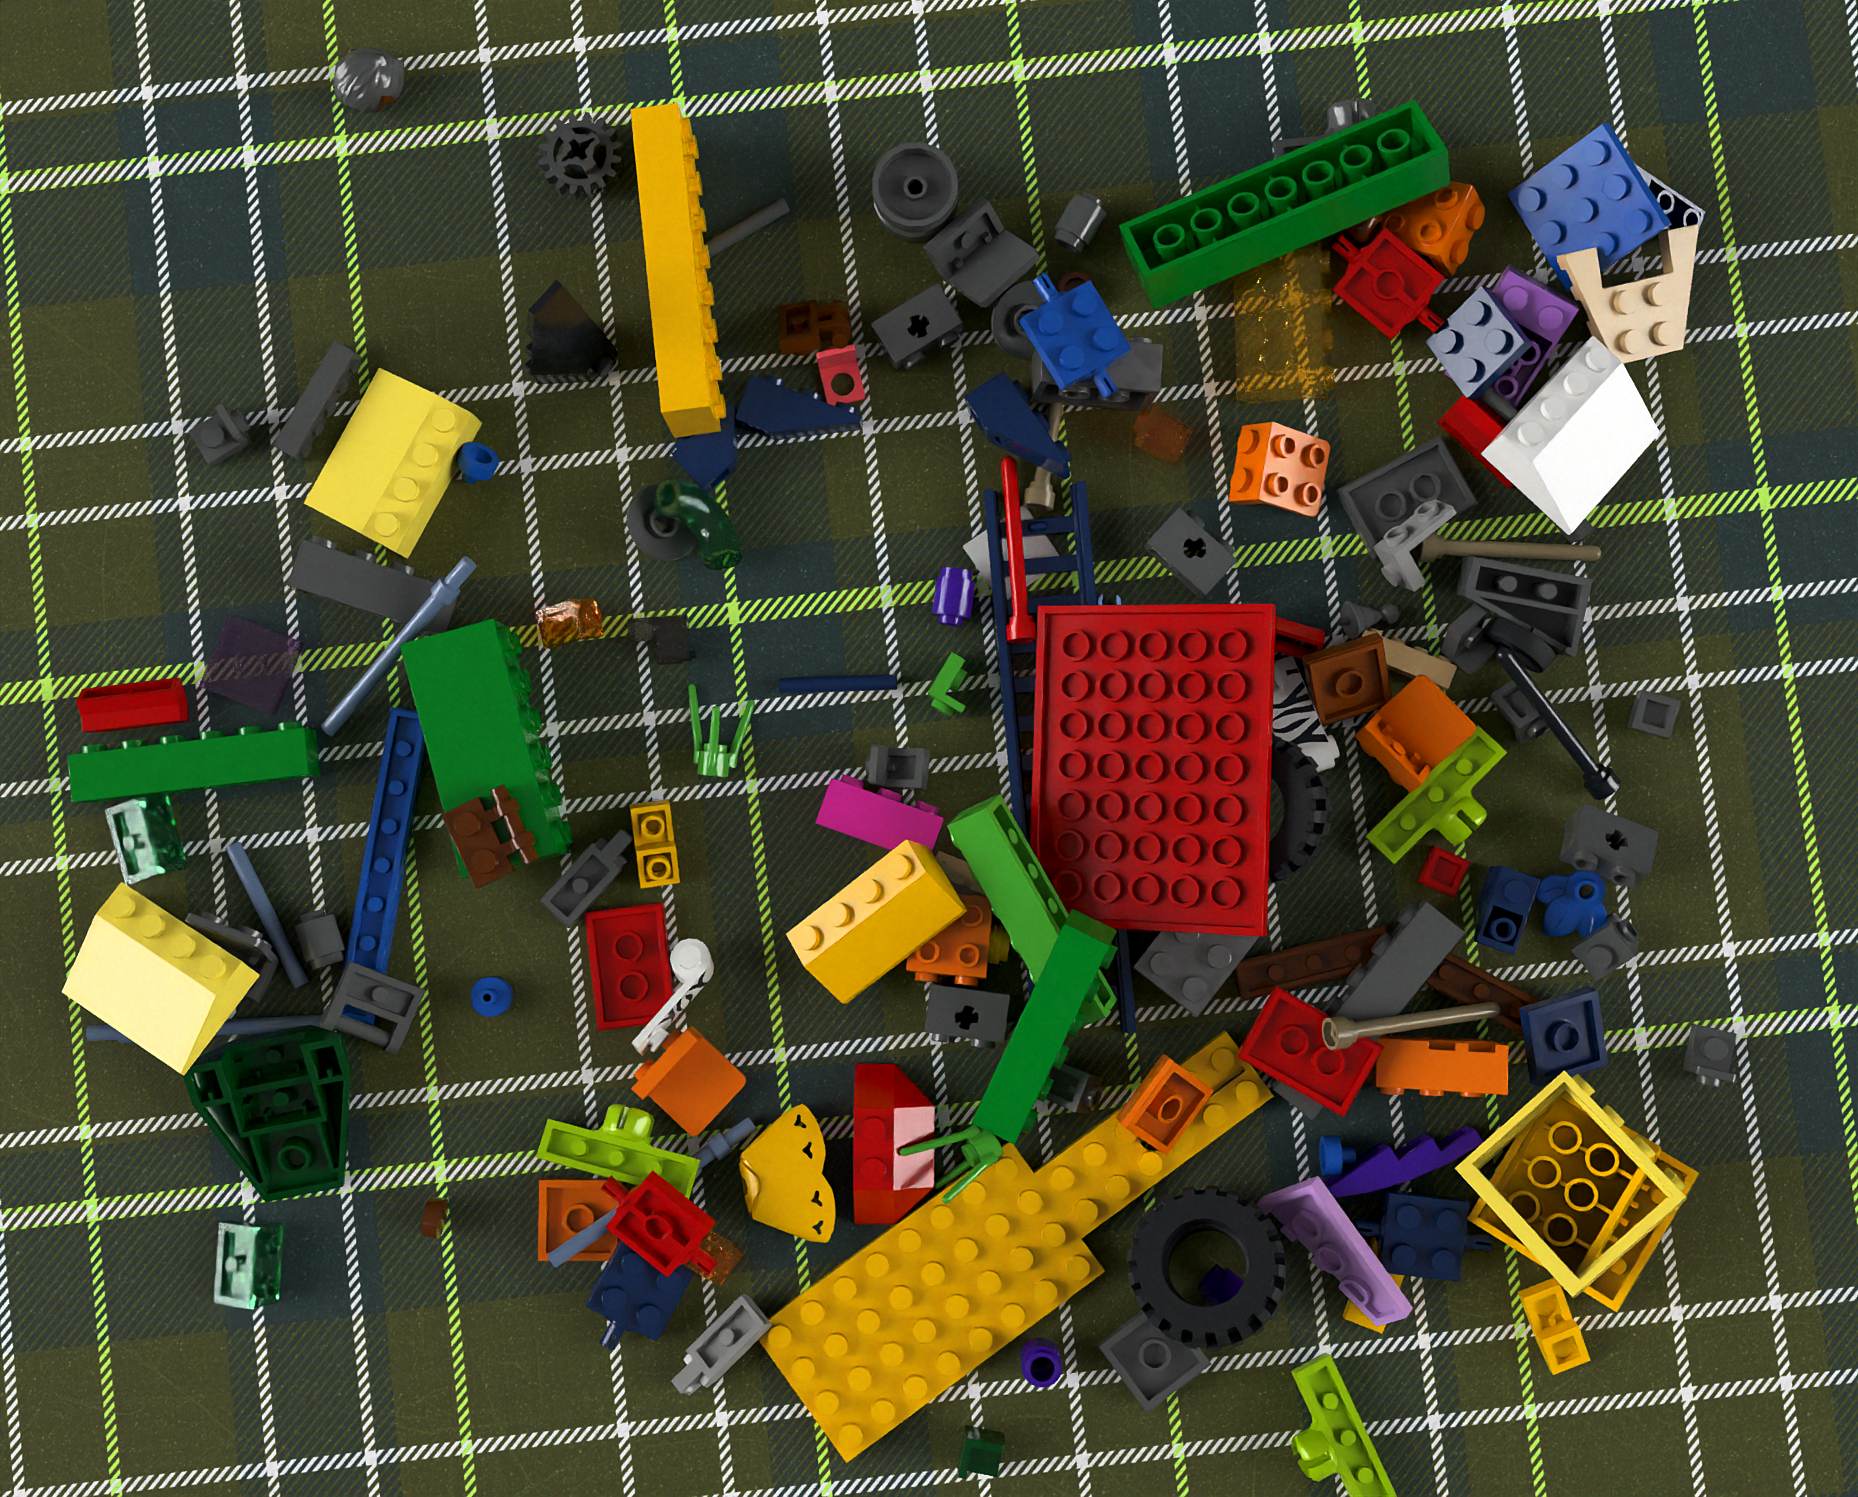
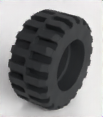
M1272 735L1271 778L1276 782L1283 796L1284 818L1279 831L1269 841L1268 884L1281 882L1288 879L1289 875L1301 872L1309 865L1307 862L1309 858L1318 855L1323 847L1320 840L1323 835H1328L1331 823L1326 822L1327 811H1332V799H1327L1325 789L1329 788L1325 776H1320L1316 770L1319 765L1311 756L1303 754L1301 747Z
M1206 1185L1205 1190H1195L1194 1186L1182 1188L1183 1194L1172 1197L1171 1193L1160 1199L1162 1204L1154 1210L1150 1207L1143 1215L1145 1219L1141 1228L1136 1226L1131 1237L1134 1243L1132 1249H1128L1127 1262L1130 1265L1128 1278L1130 1287L1136 1296L1135 1299L1147 1318L1163 1335L1172 1341L1176 1340L1183 1343L1185 1347L1195 1350L1201 1347L1207 1348L1209 1351H1221V1347L1232 1345L1235 1348L1245 1344L1243 1340L1252 1335L1257 1337L1265 1330L1263 1326L1269 1319H1274L1279 1311V1302L1285 1295L1287 1264L1276 1228L1271 1220L1264 1216L1259 1206L1253 1201L1247 1202L1240 1193L1231 1189L1226 1193L1220 1191L1218 1186ZM1202 1231H1217L1228 1235L1239 1245L1246 1260V1275L1238 1293L1230 1300L1211 1307L1192 1304L1180 1296L1171 1282L1169 1273L1170 1258L1175 1248L1188 1236Z

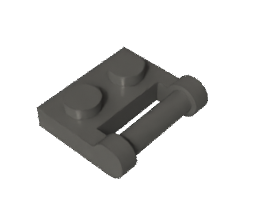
M349 960L331 1001L321 1017L319 1027L328 1031L337 1029L383 1047L384 1052L396 1055L403 1043L425 990ZM345 1004H348L395 1023L390 1032L341 1013Z

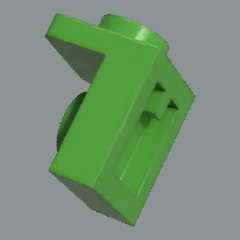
M951 652L927 694L928 697L934 699L930 706L949 717L952 716L953 712L961 715L966 707L946 695L949 689L956 693L968 673L961 669L965 659Z

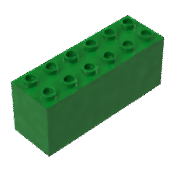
M489 619L399 644L444 813L477 797H482L487 810L496 806L490 791L505 785L510 797L516 798L521 808L517 812L526 831H531L536 840V843L533 845L540 859L530 864L569 854L568 844L573 843V837L568 822L561 821L558 806L563 805L562 796L556 782L551 783L547 768L553 766L552 758L547 745H541L537 730L542 729V721L537 707H531L527 693L532 691V684L527 670H521L517 655L522 654V647L517 632H511L510 628L495 619ZM503 819L494 823L503 843L512 839ZM451 837L461 879H471ZM519 852L509 856L515 868L526 866Z

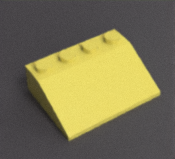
M378 368L304 504L408 559L458 469L456 459L463 445L474 440L482 422L471 412L445 398Z
M121 882L96 913L62 993L184 1076L260 975L244 962Z

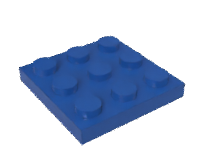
M1609 122L1600 125L1507 193L1567 293L1571 292L1570 287L1573 284L1567 271L1560 269L1557 262L1558 255L1596 247L1600 272H1602L1672 225Z

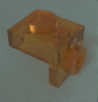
M710 1230L703 1238L700 1248L716 1261H719L717 1266L708 1276L690 1260L684 1266L721 1286L744 1253L738 1245Z

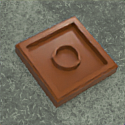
M1378 632L1302 656L1309 696L1323 727L1380 709L1392 698L1383 638Z

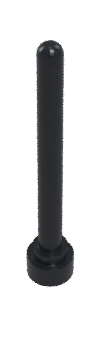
M1507 647L1499 648L1496 651V659L1584 772V787L1593 799L1602 800L1612 795L1621 784V780L1612 768L1605 767L1603 764H1597L1512 651Z

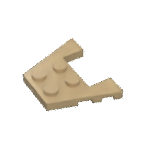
M1698 224L1658 233L1663 274L1602 288L1596 247L1557 256L1560 269L1566 270L1573 286L1570 287V290L1575 300L1581 301L1589 320L1586 324L1592 336L1597 338L1623 364L1683 349L1698 238Z

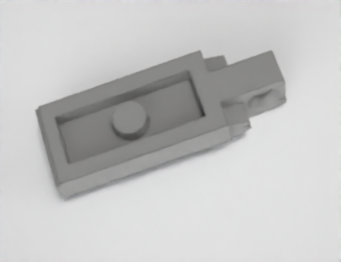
M741 1295L686 1350L688 1354L683 1360L687 1366L671 1382L681 1394L684 1393L688 1396L701 1385L708 1388L772 1326V1323L749 1295Z

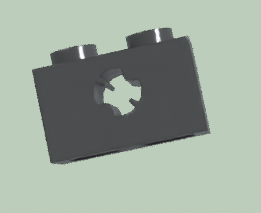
M937 283L872 322L871 329L873 336L892 367L898 372L904 367L906 371L918 367L926 360L925 355L937 347L940 351H943L954 345L960 339L958 335L962 333L963 322ZM920 325V329L925 326L926 336L918 338V333L912 336V327Z
M1178 508L1147 541L1144 549L1202 600L1238 560L1232 555L1235 551L1229 543L1219 536L1214 539L1203 529L1205 523L1198 515L1191 510H1187L1185 513L1182 509ZM1184 544L1188 547H1192L1194 544L1198 545L1200 551L1197 554L1202 555V558L1196 555L1191 559L1185 555L1188 548L1183 547Z
M1583 803L1566 821L1559 860L1573 865L1578 870L1592 871L1601 877L1611 880L1616 885L1634 889L1652 871L1659 832Z
M931 982L924 1032L932 1033L931 1040L955 1043L956 1037L971 1039V1046L994 1049L995 1042L1004 1043L1010 994L1008 992ZM964 1006L973 1007L972 1013L977 1012L978 1018L977 1020H970L967 1027L961 1026V1019L956 1020L955 1014L956 1012H963Z

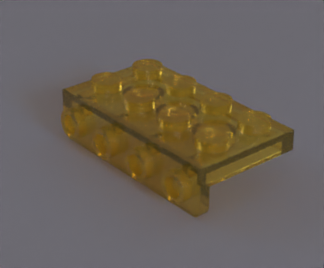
M1320 240L1234 276L1237 402L1239 404L1318 398L1319 401H1327L1328 390L1335 389L1334 367L1327 366V351H1333L1334 349L1332 327L1326 328V313L1332 312L1331 289H1325V274H1331L1330 250H1323Z

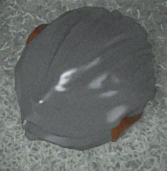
M380 48L351 49L336 64L333 78L334 94L339 102L350 106L358 112H379L386 104L395 103V100L399 97L404 83V63Z

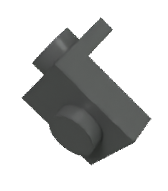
M872 744L871 753L867 756L865 763L868 782L884 789L927 790L930 751L921 748H888L881 744Z
M1614 912L1607 916L1604 925L1574 943L1571 951L1597 981L1636 956L1639 946V934L1628 920H1621Z

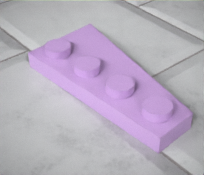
M1319 1176L1267 1194L1258 1201L1256 1205L1261 1208L1262 1213L1266 1216L1271 1212L1284 1225L1280 1231L1292 1242L1298 1239L1314 1255L1310 1260L1321 1271L1325 1270L1333 1274L1340 1281L1339 1289L1376 1326L1407 1318L1413 1307Z

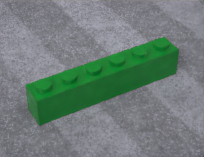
M285 722L278 724L277 731L263 732V726L239 728V735L224 737V731H207L199 733L200 740L185 741L184 735L160 737L161 744L146 746V740L121 742V749L107 750V745L105 744L82 746V753L67 755L71 801L73 803L89 804L320 777L316 730L303 727L302 722Z
M1074 909L1071 910L975 1113L972 1124L1014 1145L1021 1131L1029 1134L1039 1114L1032 1107L1036 1099L1042 1102L1045 1101L1054 1080L1047 1076L1052 1067L1060 1070L1070 1049L1063 1045L1067 1034L1076 1037L1086 1016L1079 1012L1083 1001L1092 1003L1102 981L1095 978L1098 969L1102 967L1108 970L1118 947L1111 944L1117 930Z

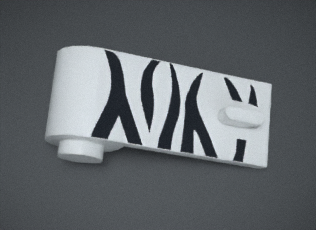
M1289 656L1274 661L1272 734L1301 747V752L1306 756H1311L1319 765L1316 769L1317 772H1321L1335 766L1334 759L1339 757L1336 741L1332 735L1326 736L1294 658Z
M688 938L677 943L671 951V966L676 977L683 985L633 1040V1046L642 1056L649 1049L652 1052L658 1049L669 1036L666 1029L713 975L714 964L710 952L703 942Z

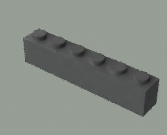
M1419 899L1416 904L1412 901L1409 902L1396 919L1400 924L1391 935L1384 933L1376 941L1371 949L1374 956L1366 966L1359 964L1351 972L1346 980V983L1349 984L1348 988L1340 997L1334 995L1330 998L1322 1011L1332 1017L1345 1016L1354 1022L1397 1016L1465 932L1428 902ZM1381 1035L1369 1036V1038L1377 1041ZM1275 1078L1270 1082L1274 1091L1311 1120L1323 1108V1105Z

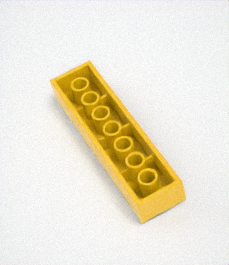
M678 103L630 109L661 413L674 438L721 432L720 418H726V406L724 396L720 394L718 380H722V368L720 358L716 356L714 343H718V331L716 321L712 319L710 306L714 305V294L711 281L708 282L706 269H710V257L707 244L704 245L702 234L707 229L704 210L700 208L698 197L703 195L700 173L699 171L696 172L695 159H699L696 136L692 135L689 117H682Z

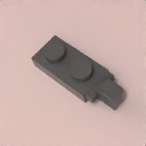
M620 829L609 842L601 837L596 843H592L539 902L567 928H571L624 870L623 867L628 863V860L623 854L634 843V837L625 829Z

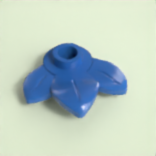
M1577 870L1569 876L1549 875L1539 882L1535 898L1547 904L1543 915V932L1545 935L1563 936L1577 929L1584 938L1605 924L1607 912L1601 901L1605 896L1606 886L1602 877L1592 871ZM1582 885H1592V891L1589 895L1582 896L1579 894V888Z

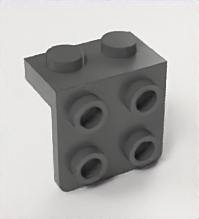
M979 196L923 247L942 280L980 307H987L996 301L1016 280L1026 274L1040 258L1035 248L1004 229L990 202L982 196Z
M203 912L201 916L188 913L185 922L192 929L244 962L260 975L243 997L259 1004L280 962L278 957L271 951L272 945L261 940L263 935L260 932L247 926L240 925L238 930L224 926L226 921L214 914Z

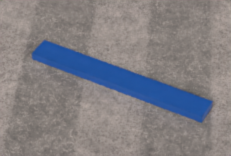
M391 707L343 972L349 960L385 974L387 971L427 752L417 711ZM345 1004L341 1013L370 1025H376L378 1021L377 1015Z

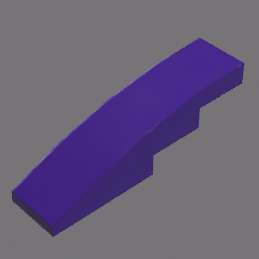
M1464 1124L1438 1143H1435L1430 1136L1422 1133L1396 1152H1393L1388 1145L1380 1142L1358 1157L1355 1164H1348L1343 1167L1340 1176H1330L1323 1183L1334 1198L1372 1192L1412 1180L1442 1167L1481 1145L1483 1140L1474 1128Z

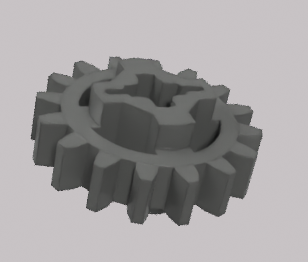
M573 112L569 113V123L564 124L558 118L554 120L557 130L555 132L545 130L544 135L549 143L539 144L538 146L541 154L546 156L538 161L542 170L547 171L544 176L548 183H556V189L561 195L570 189V194L574 200H578L581 192H586L590 200L594 199V190L597 188L606 194L608 189L605 183L608 180L616 183L619 181L614 168H624L622 158L617 156L624 153V148L621 142H615L618 138L615 129L610 128L606 130L607 124L602 117L594 124L589 112H585L582 121H577ZM563 144L562 153L557 156L559 148ZM582 152L587 157L584 160H580L576 155ZM606 156L604 165L599 169L601 159ZM575 177H581V178H586V179H574V178H575Z

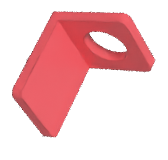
M853 344L847 345L842 349L831 345L824 348L823 351L816 353L828 404L835 406L837 401L850 404L865 399ZM846 374L853 379L854 388L848 395L841 396L832 390L831 383L837 375Z

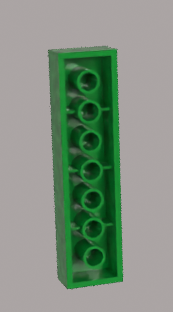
M1414 99L1119 225L1127 258L1153 310L1450 185L1448 150Z

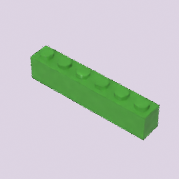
M998 794L961 811L947 827L953 844L964 855L970 866L973 879L983 888L990 901L993 914L1003 923L1010 936L1012 947L1017 953H1020L1029 969L1030 978L1036 985L1069 914L1001 794ZM1100 968L1095 978L1102 982L1092 1003L1083 1001L1079 1012L1086 1015L1080 1027L1106 1018L1117 1001Z

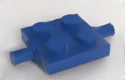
M1043 273L1042 276L1040 275L1035 278L1032 283L1037 288L1044 303L1039 308L1024 315L1020 320V324L1060 390L1062 391L1079 381L1092 379L1103 399L1115 394L1118 388H1116L1106 370L1111 363L1127 355L1132 348L1092 282L1089 280L1071 291L1058 293L1047 273Z

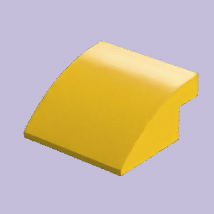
M1567 1092L1516 1136L1490 1180L1495 1188L1576 1276H1579L1667 1198ZM1622 1125L1620 1128L1631 1140L1638 1135L1655 1152L1651 1160L1662 1172L1669 1167L1686 1185L1682 1192L1687 1196L1698 1178L1699 1172L1663 1152L1659 1145ZM1480 1197L1467 1220L1544 1267ZM1680 1206L1584 1289L1583 1292L1613 1311L1618 1312Z

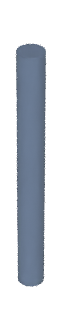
M241 842L228 846L226 851L294 989L305 986L310 982Z

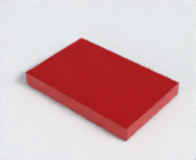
M664 903L584 913L597 1030L647 1025L675 994Z
M1275 985L1236 1056L1345 1117L1384 1046L1369 1037L1357 1038V1041L1352 1043L1349 1048L1329 1050L1323 1041L1322 1023L1325 1018L1332 1016Z

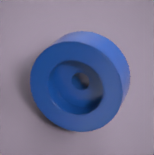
M468 442L463 445L456 463L463 472V480L474 484L477 480H489L493 477L499 465V458L489 447L477 442Z
M490 976L479 980L471 991L472 1006L479 1014L487 1017L497 1016L506 1012L513 1001L511 985L505 979L498 976Z
M1322 1135L1320 1137L1319 1162L1322 1176H1340L1342 1164L1356 1163L1355 1148H1342L1338 1135Z

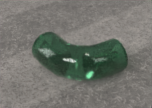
M675 477L664 479L655 495L657 512L684 523L694 533L700 545L703 563L706 568L718 571L738 565L743 557L739 539L732 521L722 506L705 490L690 482Z

